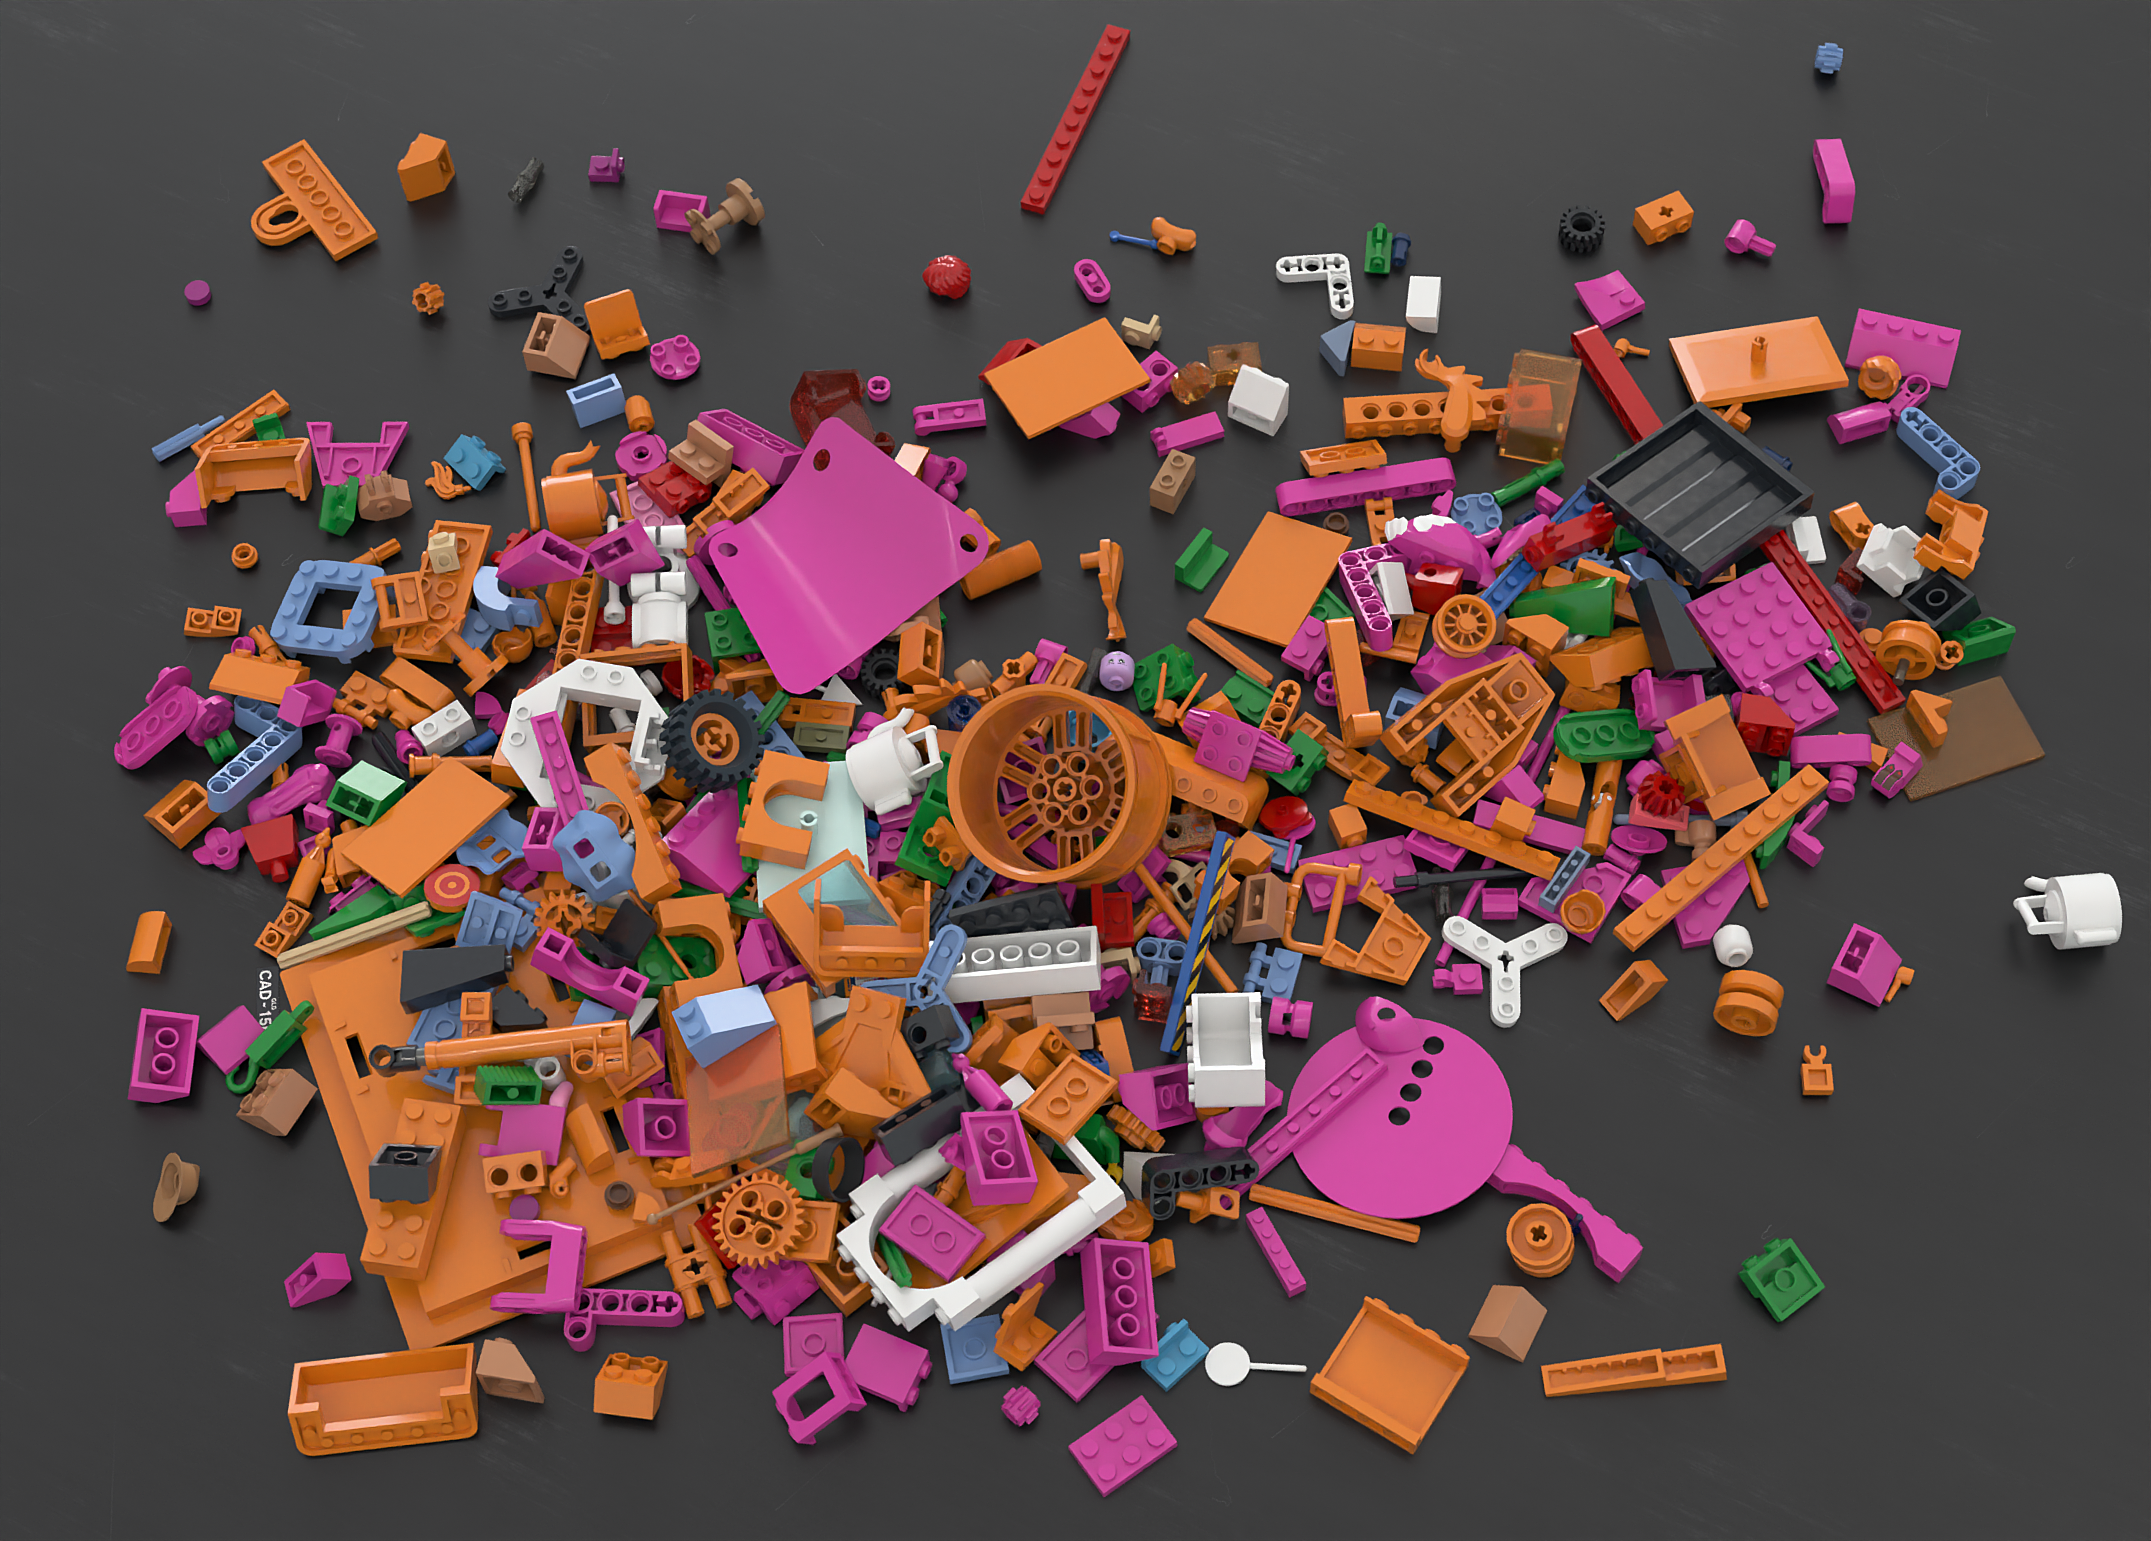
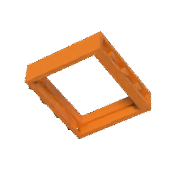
M671 641L668 645L662 646L644 644L641 648L617 647L615 651L606 652L594 649L595 652L580 654V659L619 666L682 660L683 701L694 695L692 651L687 643L676 644L674 641ZM582 702L583 747L591 754L609 742L621 748L624 747L629 751L634 731L597 735L596 704Z

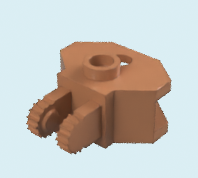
M387 470L381 471V475L374 478L371 477V474L364 475L366 483L358 489L357 494L361 518L379 521L402 516L412 508L407 480L393 478L391 474L388 475Z

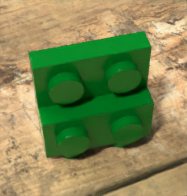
M1777 1237L1764 1245L1763 1248L1766 1252L1760 1257H1757L1755 1254L1746 1259L1741 1264L1744 1269L1738 1275L1754 1298L1760 1297L1776 1322H1781L1825 1288V1286L1791 1238L1779 1240Z

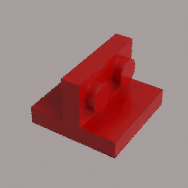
M1102 883L1091 884L1093 926H1097L1101 953L1108 948L1135 947L1132 893H1103Z

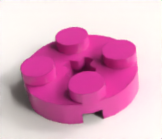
M639 431L631 433L621 440L615 457L620 471L626 473L631 481L637 482L638 478L666 464L668 452L666 444L661 437L656 434L654 436L647 435L646 432ZM638 453L648 454L645 458L638 459Z

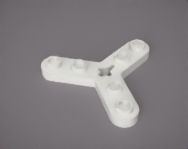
M1460 916L1448 918L1442 928V937L1449 945L1490 969V1016L1497 1026L1503 1028L1513 1026L1520 1015V970L1561 951L1567 942L1568 936L1566 930L1561 925L1550 923L1504 943ZM1502 955H1506L1507 960H1511L1508 963L1506 972H1504L1503 962L1499 960Z

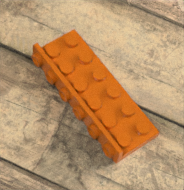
M435 521L433 530H430L428 534V545L429 538L437 533H455L458 541L457 555L460 568L438 574L434 573L427 546V550L421 556L419 575L428 624L400 628L399 638L393 644V653L396 657H401L406 661L408 659L453 663L455 653L442 640L428 652L422 645L460 610H462L466 617L453 629L461 636L474 595L473 582L480 567L483 566L493 534L490 525Z

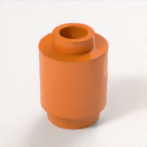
M639 395L630 397L624 407L629 428L633 433L639 431L647 433L654 427V419L649 402Z

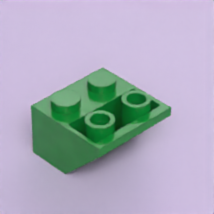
M360 761L336 781L326 806L367 826H371L400 800L408 782L364 761Z

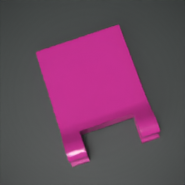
M542 1104L486 1105V1109L503 1111L498 1146L480 1143L478 1155L496 1157L543 1150L546 1153L547 1165L558 1166L567 1108Z

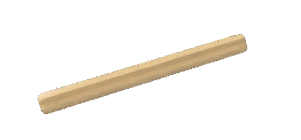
M426 901L283 952L277 957V963L281 969H288L429 918L432 914V908Z

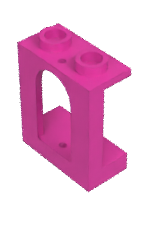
M823 1352L772 1391L776 1399V1407L789 1425V1434L797 1443L815 1444L814 1435L847 1410L859 1411L867 1405L842 1355L833 1352ZM824 1373L835 1397L805 1419L793 1395Z

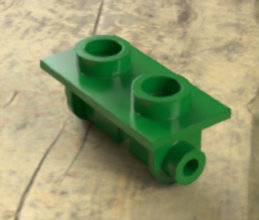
M1377 223L1373 227L1372 232L1367 231L1364 269L1366 273L1389 274L1392 233H1387L1388 229L1384 223Z

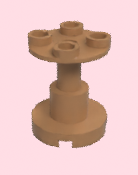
M736 178L727 183L726 192L728 199L719 204V211L708 219L696 209H690L684 213L686 220L693 229L690 231L692 238L698 244L702 242L712 255L721 248L716 231L728 223L733 226L742 219L750 225H757L765 218V212L760 200L752 198L749 193L753 190L746 182Z

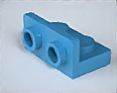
M1185 1319L1181 1320L1178 1324L1176 1322L1172 1323L1164 1331V1337L1158 1341L1159 1356L1141 1361V1367L1166 1392L1209 1353V1348L1189 1329V1323Z

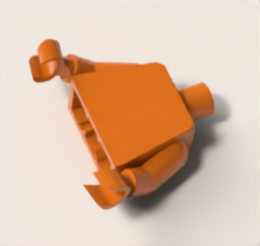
M353 819L341 823L340 828L343 834L332 839L333 848H330L327 853L325 876L321 878L325 894L339 891L336 885L338 877L343 888H347L363 874L366 878L369 876V874L342 856L341 852L370 826L365 825L358 828L356 821Z

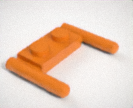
M1414 611L1413 615L1401 618L1392 648L1383 652L1374 651L1369 647L1368 643L1362 642L1359 645V651L1361 653L1416 664L1430 614Z

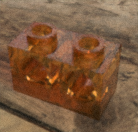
M1196 807L1187 810L1186 814L1176 816L1175 813H1169L1167 825L1158 842L1159 849L1168 858L1211 849L1217 832L1212 812ZM1201 824L1205 828V832H1196L1192 825ZM1166 830H1175L1179 837L1175 839L1168 837Z

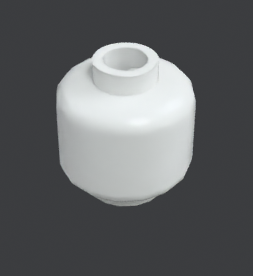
M1726 925L1715 933L1713 943L1717 958L1721 963L1731 967H1738L1745 964L1751 958L1753 946L1749 932L1744 927Z

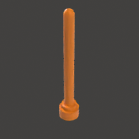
M521 422L512 426V438L519 445L530 527L533 532H538L541 529L529 447V443L533 438L532 426L529 423Z

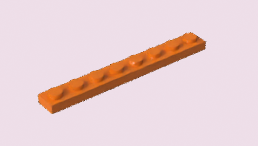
M1354 779L1346 791L1343 800L1549 881L1552 880L1561 859L1553 856L1550 852L1540 851L1527 846L1521 841H1514L1501 836L1495 831H1488L1475 826L1469 821H1462L1449 816L1443 811H1436L1423 806L1417 801H1410L1397 796L1391 791H1384L1371 786V784L1365 781Z

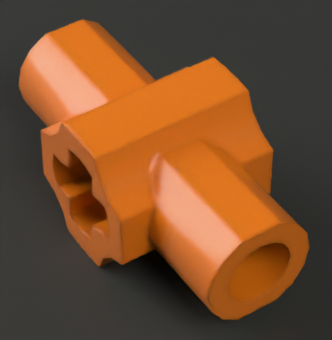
M1027 651L1019 659H1007L1002 664V675L990 685L992 693L998 697L1012 689L1026 686V676L1037 666V658Z

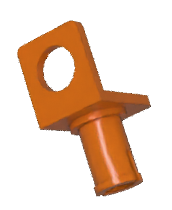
M1220 1186L1201 1189L1196 1193L1191 1191L1175 1192V1206L1190 1209L1191 1223H1196L1210 1214L1233 1220L1239 1217L1240 1193L1238 1191ZM1221 1195H1226L1230 1198L1232 1202L1230 1210H1225L1221 1207L1219 1201Z

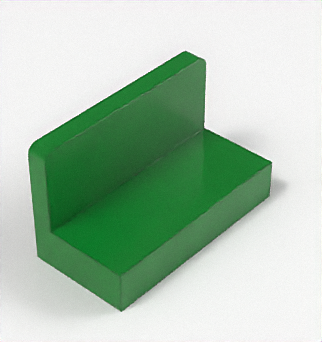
M1204 527L1175 563V579L1198 592H1202L1229 558L1227 551L1212 544L1213 532Z

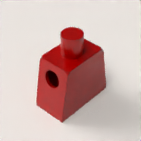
M1425 562L1422 563L1417 575L1405 572L1408 589L1413 591V607L1435 616L1446 601L1454 596L1461 595L1464 569Z
M290 814L241 828V832L261 875L271 874L272 880L277 883L288 880V869L296 867L300 863L299 846L297 844L299 842V829L293 815Z

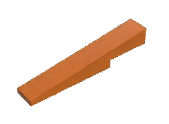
M1721 1344L1661 1352V1349L1541 1366L1546 1397L1727 1380Z

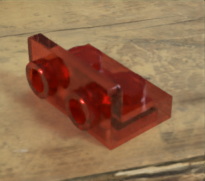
M1141 969L1139 978H1134L1132 995H1135L1133 1008L1138 1009L1139 1020L1167 1023L1173 1000L1172 987H1167L1161 983L1148 984L1147 969Z

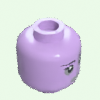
M1116 651L1103 657L1099 678L1105 688L1111 691H1123L1133 684L1135 664L1129 655Z

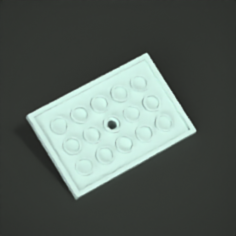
M846 761L824 762L830 764L822 801L796 795H781L771 799L765 805L766 813L775 822L784 826L811 831L813 834L805 870L758 859L759 869L756 872L759 913H763L762 901L847 848L853 856L856 854L860 857L865 867L863 870L869 877L863 801L851 781ZM754 769L750 777L753 779V782H757L758 776L754 775ZM844 863L818 878L821 879V904L841 907L871 903V899ZM816 880L798 891L809 909H814Z

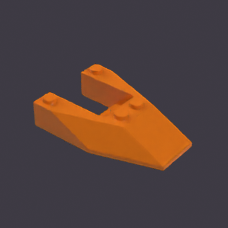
M1522 652L1445 681L1383 731L1379 739L1396 758L1408 752L1438 724L1444 723L1474 760L1430 799V802L1438 811H1443L1449 816L1457 818L1517 765L1555 693Z

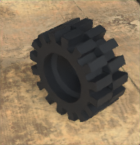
M1576 205V210L1573 206L1568 209V212L1565 210L1559 225L1558 236H1560V241H1564L1563 245L1566 248L1571 245V251L1579 248V252L1583 253L1584 248H1586L1587 252H1590L1592 247L1596 249L1602 243L1604 236L1605 218H1602L1603 214L1601 212L1597 214V209L1594 207L1592 210H1589V205H1585V209H1582L1581 205ZM1576 225H1584L1589 227L1591 230L1588 232H1579L1576 231L1573 227Z
M885 648L881 649V654H878L875 650L872 652L873 657L867 655L865 657L866 662L862 661V669H860L865 692L867 694L871 693L874 699L880 695V700L882 701L884 699L881 694L883 691L886 692L885 690L888 688H897L899 695H902V690L906 691L908 686L897 679L899 652L895 656V650L890 649L889 653H886ZM882 669H891L896 673L892 679L885 681L878 680L875 677L876 672Z

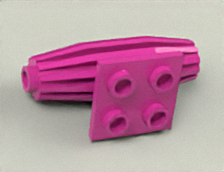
M1194 707L1189 710L1184 720L1182 732L1200 743L1194 762L1242 782L1246 780L1250 767L1283 774L1285 770L1290 771L1296 758L1295 755H1292L1293 749L1261 729L1214 710L1207 711Z

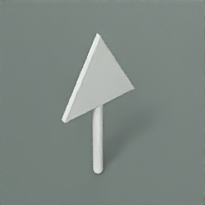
M837 674L833 675L827 688L821 685L815 688L824 692L821 700L855 703L856 706L863 705Z

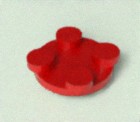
M1293 796L1279 797L1268 802L1258 816L1259 823L1266 829L1273 831V835L1277 839L1287 837L1291 830L1299 826L1309 825L1313 820L1312 814L1308 811L1307 804L1302 799Z

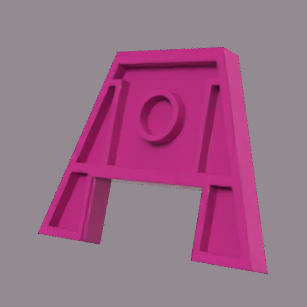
M306 422L323 489L326 484L336 487L340 483L344 484L350 475L360 478L359 489L366 483L364 475L371 474L373 478L380 476L381 471L388 469L410 428L408 422L382 423L380 443H332L334 429L332 423Z

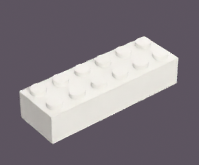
M1097 926L967 938L966 947L944 991L952 1003L1101 990V949ZM929 941V950L934 941ZM931 983L927 986L928 996L933 995V991L930 990Z

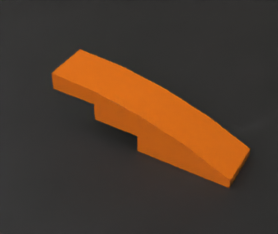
M751 468L712 499L713 503L693 518V523L686 528L687 548L681 549L688 558L696 555L694 553V544L699 536L703 539L708 534L706 529L725 520L735 523L770 488L754 468Z

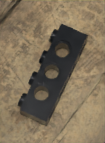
M933 1005L902 1020L900 1031L916 1062L928 1058L927 1053L933 1050L939 1052L950 1048V1042L960 1038L949 1005ZM925 1030H926V1033H927L926 1040H924V1037H923V1034H924V1031H925Z

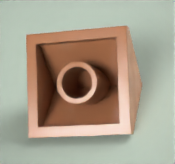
M1493 1285L1468 1337L1523 1363L1547 1313V1309L1523 1287Z

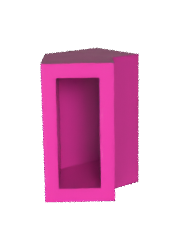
M1481 888L1482 920L1517 919L1518 894L1516 888Z

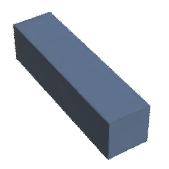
M1575 846L1539 897L1538 905L1554 913L1588 865L1591 854Z

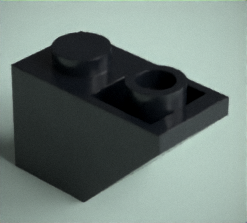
M505 986L492 998L493 1026L500 1033L548 1028L546 1024L548 1018L538 1007L533 1010L528 1005L529 1000L521 991L517 990L514 992L508 986Z

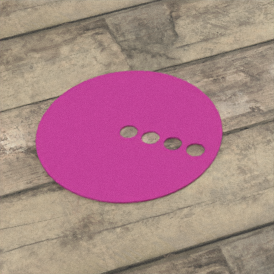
M1387 1018V1019H1381V1020H1382V1021H1391V1020H1393L1394 1018ZM1413 1018L1420 1029L1424 1042L1430 1037H1437L1443 1041L1444 1048L1436 1055L1426 1053L1423 1045L1417 1049L1403 1052H1382L1369 1047L1387 1063L1388 1069L1293 1150L1294 1157L1301 1170L1318 1190L1341 1206L1355 1212L1380 1218L1403 1219L1426 1216L1452 1207L1473 1194L1490 1178L1501 1162L1509 1144L1513 1121L1512 1101L1505 1078L1495 1061L1479 1044L1458 1030L1430 1020ZM1356 1027L1330 1040L1307 1062L1292 1089L1287 1115L1368 1046L1360 1039ZM1425 1060L1432 1065L1433 1071L1428 1077L1418 1078L1413 1075L1411 1069L1417 1061ZM1407 1084L1419 1086L1422 1091L1420 1098L1413 1102L1405 1101L1400 1095L1402 1087ZM1398 1107L1405 1108L1410 1113L1409 1121L1400 1126L1392 1124L1389 1120V1113Z

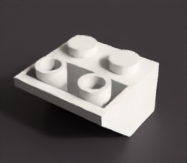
M1243 364L1228 401V417L1274 436L1288 415L1289 384L1280 378H1274L1262 373L1257 368H1251Z

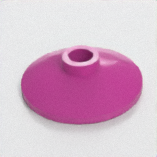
M1619 826L1611 833V839L1616 845L1637 856L1662 851L1667 844V839L1663 834L1644 826Z

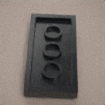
M1057 882L949 910L951 923L961 927L967 934V938L1075 928V921Z

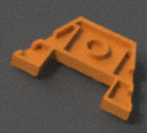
M1370 876L1358 895L1357 900L1381 914L1379 920L1360 953L1333 939L1320 963L1404 986L1431 938L1407 913L1404 914L1394 904L1395 900L1389 893L1385 894L1377 886L1378 882Z

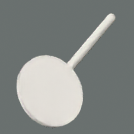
M1221 1343L1210 1350L1205 1361L1208 1376L1212 1381L1223 1386H1232L1240 1383L1247 1376L1249 1369L1301 1372L1307 1370L1306 1366L1250 1363L1247 1352L1235 1343Z

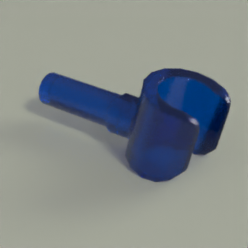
M1577 1214L1573 1220L1571 1218L1568 1219L1574 1237L1581 1232L1578 1225L1583 1220L1582 1214Z

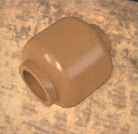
M970 659L954 671L956 681L952 684L954 685L958 681H962L968 691L977 688H984L986 690L991 685L993 676L982 660L977 662L975 659Z

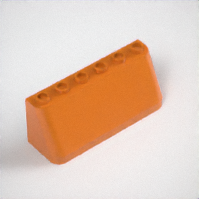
M1153 732L1162 745L1168 761L1173 796L1226 817L1225 821L1249 831L1253 830L1269 792L1268 783L1262 776L1248 771L1246 780L1244 782L1194 762L1197 749ZM1113 734L1098 745L1095 753L1115 740ZM1122 754L1110 762L1112 769L1123 763Z
M474 1343L295 1363L288 1417L298 1450L305 1455L316 1456L462 1439L473 1436L478 1428L477 1360Z

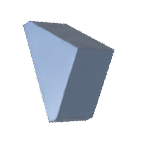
M1352 320L1320 336L1319 351L1339 376L1345 375L1353 343L1355 321Z

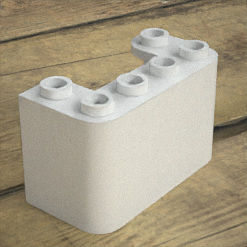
M1260 992L1192 994V1005L1186 1006L1187 1023H1192V1027H1186L1187 1044H1192V1046H1187L1188 1083L1194 1082V1085H1189V1102H1195V1108L1265 1106V1059H1263Z

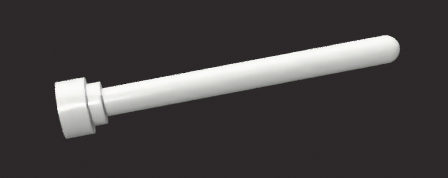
M614 515L609 516L607 519V533L618 528V519ZM608 580L609 602L604 607V620L609 624H620L625 621V607L620 602L619 586Z

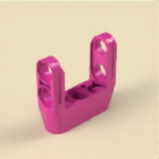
M501 1220L499 1233L502 1235L510 1236L515 1240L551 1241L545 1294L501 1292L498 1295L491 1296L490 1309L498 1312L558 1314L578 1311L581 1301L587 1249V1228L557 1221Z

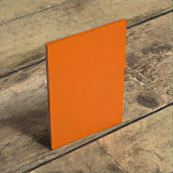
M1105 317L984 373V377L1028 440L1150 383L1149 376Z
M1268 511L1205 614L1204 620L1287 648L1311 613L1339 565V556L1348 550L1352 543V538Z
M449 756L348 845L341 854L387 889L403 898L512 799L498 787Z

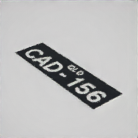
M279 966L256 968V1021L265 1030L279 1016Z

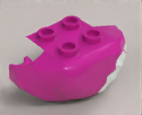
M1431 514L1419 516L1409 521L1402 517L1386 522L1385 534L1388 542L1412 560L1408 573L1417 575L1422 563L1427 562L1463 568V580L1477 581V589H1487L1496 580L1495 569L1492 568L1487 550L1467 528L1449 517Z

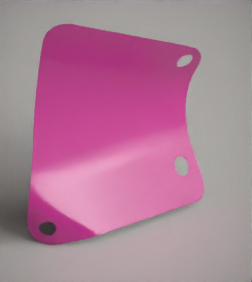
M831 417L821 422L793 472L779 491L753 515L712 537L709 544V554L779 684L788 692L803 694L810 692L856 660L932 599L977 567L986 557L989 541L985 529L973 518L920 481L840 418ZM822 449L828 450L830 453L829 465L823 471L815 470L813 459L816 453ZM966 534L975 536L978 546L974 552H967L961 548L960 539ZM723 543H729L734 545L738 552L735 556L727 557L720 554L718 547Z

